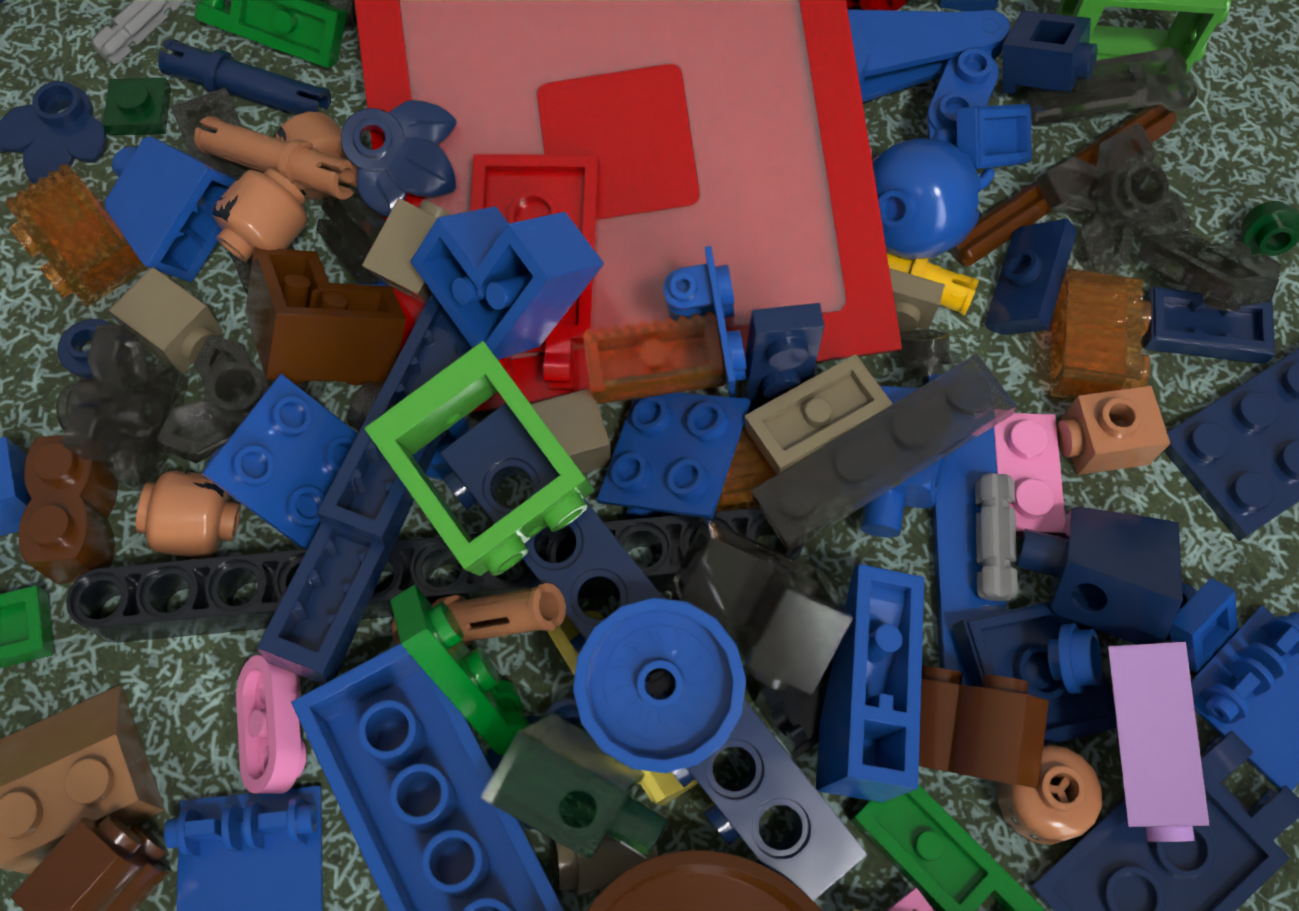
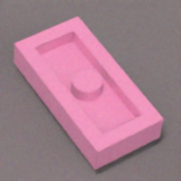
M993 413L997 474L1010 475L1015 482V502L1010 503V508H1013L1016 514V537H1022L1025 528L1061 537L1066 521L1055 414Z

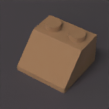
M122 685L0 739V869L30 874L83 817L101 823L110 815L127 827H130L165 810Z

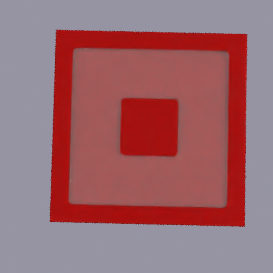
M354 0L367 108H377L389 113L406 101H425L447 110L457 121L452 133L443 142L438 144L452 165L456 179V190L451 194L432 198L418 197L406 193V202L419 208L421 202L426 200L438 205L451 214L470 211L473 154L598 155L600 184L597 254L604 262V265L596 274L593 344H574V390H548V383L543 381L545 353L522 352L512 355L513 381L530 404L593 388L594 395L596 396L725 377L716 323L693 328H683L676 325L669 315L663 292L664 281L672 271L679 268L706 264L704 248L706 246L712 247L715 266L728 264L735 302L733 304L735 317L725 318L724 320L727 332L740 330L744 355L746 354L752 310L820 303L825 325L816 363L843 360L854 354L858 357L902 350L846 0ZM370 129L372 150L379 149L384 144L385 137L379 130ZM380 215L381 227H383L387 218ZM392 288L406 317L400 354L426 304ZM497 392L469 414L494 411L506 402Z

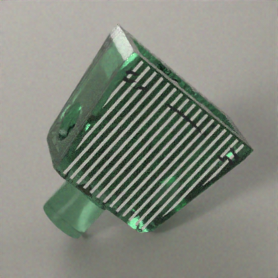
M555 712L518 730L481 796L483 800L588 858H592L611 837L644 859H647L669 821L666 817L634 798L645 777L641 770L631 769L604 753L590 735ZM588 793L594 798L596 803L592 801Z

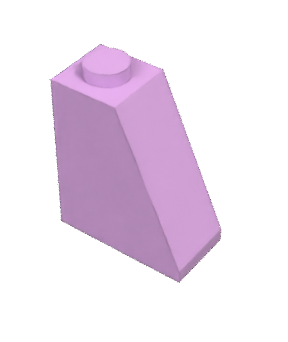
M1186 642L1108 646L1128 826L1146 827L1148 842L1195 841L1193 826L1210 825Z

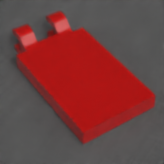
M473 154L470 211L496 206L508 223L566 212L597 253L600 184L598 155ZM596 275L540 347L525 351L527 353H545L543 381L548 383V390H574V344H593ZM512 356L498 360L513 379Z

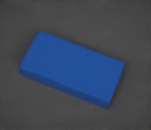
M1029 104L956 108L957 148L969 157L975 169L1030 163V160H1032L1031 107H1029Z

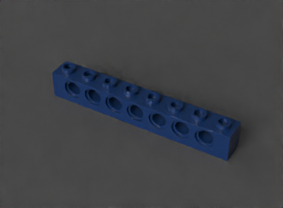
M504 403L440 452L452 468L451 471L441 477L466 510L478 502L493 520L494 524L515 509L503 507L496 502V489L504 478L510 475H521L528 478L533 484L531 494L533 496L560 476L507 403ZM585 499L583 500L588 505L587 509L573 522L564 527L576 538V548L567 560L560 563H549L538 556L537 543L540 536L550 529L548 526L524 543L529 551L522 558L537 576L536 579L526 586L527 588L550 583L560 589L566 604V615L580 631L577 636L570 640V643L578 653L582 650L594 627L604 620L588 617L580 609L579 597L587 584L598 580L612 584L620 596V604L617 609L621 606L651 598H663ZM658 668L654 673L648 675L651 679L646 686L653 696L657 697L663 691L673 693L676 682L670 671ZM745 699L742 715L726 743L700 764L672 772L683 787H686L696 779L713 802L702 811L728 845H731L741 836L758 858L755 861L756 863L782 875L800 888L813 901L868 855ZM740 747L747 753L750 760L748 776L742 783L736 786L727 787L720 785L716 782L713 775V763L716 756L725 748ZM775 805L790 807L794 815V828L789 837L778 843L764 841L759 833V822L763 813Z

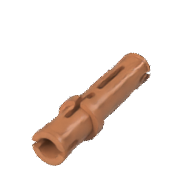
M207 116L200 123L204 127L216 130V133H211L198 127L195 129V146L203 154L214 155L265 172L268 168L273 169L286 177L299 190L309 187L344 200L351 197L354 192L349 188L338 185V181L357 188V167L348 159H340L318 152L317 148L312 147L313 144L301 139H293L287 142L224 122L214 116Z
M550 583L473 599L451 595L439 598L432 604L434 607L443 602L450 609L463 631L464 640L462 642L466 647L475 640L505 637L507 635L539 630L552 631L563 623L566 615L564 596L560 589ZM394 618L392 635L395 643L398 645L401 642Z

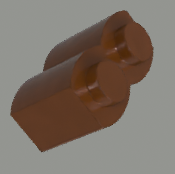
M84 433L36 437L28 451L24 468L25 485L31 500L25 508L20 522V551L28 565L56 584L74 583L77 578L88 571L111 567L115 542L113 530L107 518L113 510L118 494L117 472L112 461Z
M922 666L919 766L1038 788L1049 700L1028 695V681L984 674L982 687L961 685L962 672Z
M110 815L101 823L83 817L18 886L10 898L24 911H136L170 873L171 870L160 861L168 849L159 839L138 824H134L129 829Z

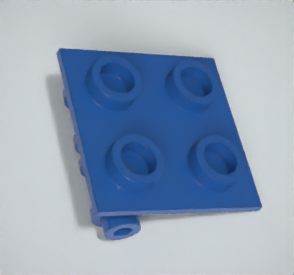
M706 246L704 247L706 264L679 268L672 271L664 281L663 292L669 315L676 325L683 328H693L716 323L729 397H736L735 381L746 380L745 370L747 369L740 330L727 332L724 320L725 318L735 317L732 282L728 264L715 266L712 247Z
M281 373L228 441L222 444L205 464L207 467L201 474L303 550L308 549L321 524L317 512L358 434Z
M637 389L596 501L601 504L628 507L625 515L629 519L651 518L652 514L658 515L660 512L713 519L744 425V416L748 412L751 401L748 398Z
M1262 605L1192 678L1191 686L1194 709L1222 737L1229 731H1233L1253 751L1247 760L1278 789L1286 785L1293 791L1299 784V613L1290 612L1287 616L1280 615L1275 617Z
M321 786L289 789L282 794L247 793L182 800L179 802V817L166 821L164 829L166 846L169 849L178 848L177 911H323Z

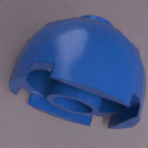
M926 138L905 140L894 144L872 160L888 254L905 260L937 257L962 243L977 224L980 211H977L979 203L978 191H981L980 176L969 157L952 143L940 139L931 140Z

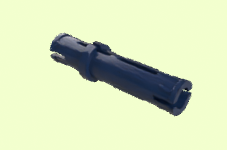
M171 38L164 42L163 47L173 51L174 55L161 50L159 53L158 64L161 73L203 85L209 94L218 97L227 93L292 115L308 111L318 112V107L328 109L331 104V93L328 88L317 87L236 61L230 52L216 49L211 53L180 43L178 40Z

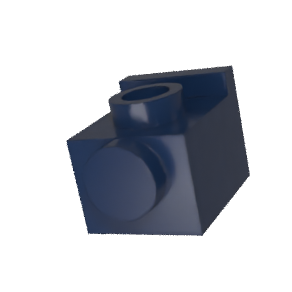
M1022 10L1003 43L1002 92L1014 94L1018 85L1035 87L1043 91L1071 92L1077 79L1089 80L1094 71L1098 50L1097 44L1089 43L1091 18Z

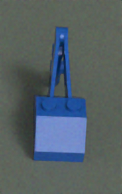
M848 10L862 102L941 77L926 115L928 139L948 141L957 147L956 108L987 106L999 74L998 66L994 59L1002 53L1003 43L1011 29L1008 19L1000 12L994 10L966 12ZM986 168L981 173V190L986 188L993 179L995 172L992 168Z

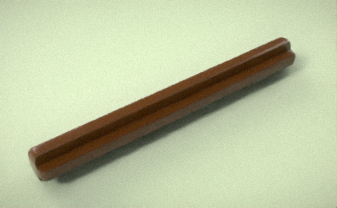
M1163 101L1153 102L979 218L966 239L950 249L949 252L962 266H971L1011 239L1015 230L1022 226L1032 225L1171 130V125L1176 122L1175 111L1168 109V106Z

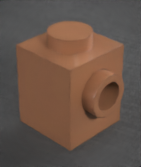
M1152 385L1079 395L1061 417V421L1057 425L1059 449L1064 457H1072L1077 475L1150 465L1171 444Z

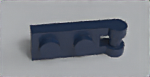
M820 303L752 310L745 354L746 380H742L740 388V398H748L751 401L747 414L812 378L825 327Z

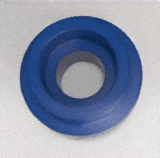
M1075 623L1062 624L1059 637L1050 639L1048 643V662L1053 679L1063 680L1065 688L1070 694L1083 693L1086 686H1099L1102 682L1103 664L1097 633L1094 629L1079 630Z

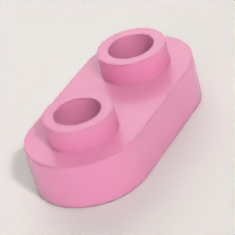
M262 655L252 656L245 663L237 683L236 709L240 774L245 788L251 793L282 794L287 792L295 780L300 777L306 763V747L300 736L299 719L291 704V701L299 698L301 695V682L297 674L267 663Z

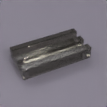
M338 181V185L349 188L354 193L351 197L344 200L324 197L321 208L330 220L318 219L316 230L357 283L378 285L379 280L368 272L362 264L373 246L367 237L375 238L376 240L386 220L367 206L361 198L358 188ZM348 213L353 217V219H354L357 223H355V222L352 220V218L348 215Z

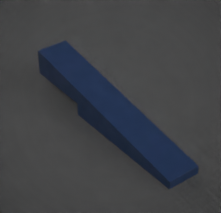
M431 293L317 512L321 524L257 646V649L267 663L322 685L336 678L414 501L410 492L364 428L472 349L433 293ZM444 432L412 455L425 474Z

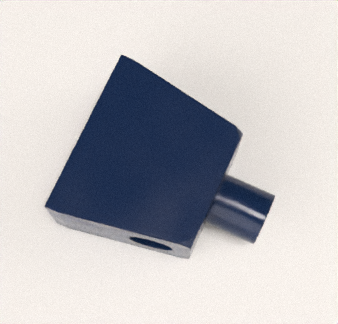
M1076 507L1069 511L1061 537L1024 529L1017 552L1015 567L1052 576L1050 609L1055 614L1137 645L1165 642L1183 601L1178 522Z

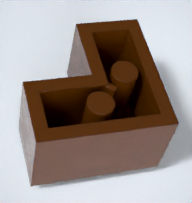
M254 247L245 312L266 380H276L282 373L294 384L306 381H341L351 385H364L369 382L385 383L399 356L406 317L392 287L329 283L317 251L263 250Z

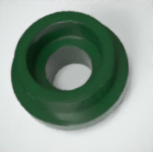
M1280 201L1265 202L1253 208L1245 216L1242 223L1241 242L1249 254L1276 256L1294 247L1299 242V211Z

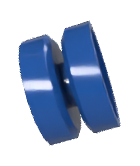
M651 598L621 606L594 627L577 657L573 692L582 725L604 753L631 769L669 773L700 764L726 743L742 715L746 676L736 642L715 616L688 601ZM657 668H664L670 671L676 682L673 693L663 691L657 697L653 696L646 686L651 679L648 676L649 672Z

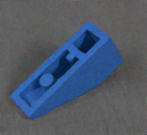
M858 564L853 568L820 718L816 790L818 792L885 802L918 789L925 577Z

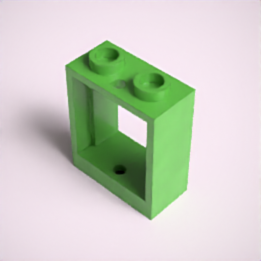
M1061 0L1055 14L1091 18L1089 43L1097 44L1098 48L1092 74L1184 80L1193 63L1199 62L1202 59L1206 50L1207 40L1217 24H1223L1226 20L1231 0ZM1105 7L1178 11L1169 30L1096 25Z
M484 341L473 347L364 428L464 570L478 576L483 575L488 570L492 576H496L514 566L529 551L524 543L547 526L552 532H555L573 522L588 507L583 499L595 491ZM499 392L560 476L472 540L412 455Z

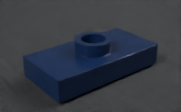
M1068 218L1022 226L1013 232L985 322V326L990 331L1001 335L1049 330L1077 233L1076 228Z
M1150 287L1143 297L1145 350L1267 364L1275 356L1273 301L1160 287Z

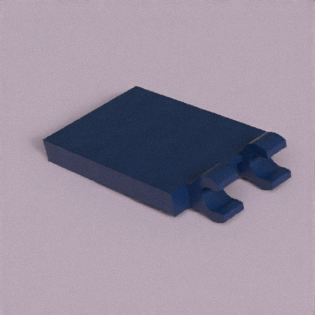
M1229 731L1223 738L1217 735L1200 752L1210 826H1193L1195 841L1148 842L1146 827L1128 826L1124 794L1092 827L1049 865L1028 888L1049 911H1236L1290 858L1274 840L1299 818V798L1284 785L1277 792L1272 788L1268 789L1247 809L1222 781L1252 755L1253 751L1233 731Z

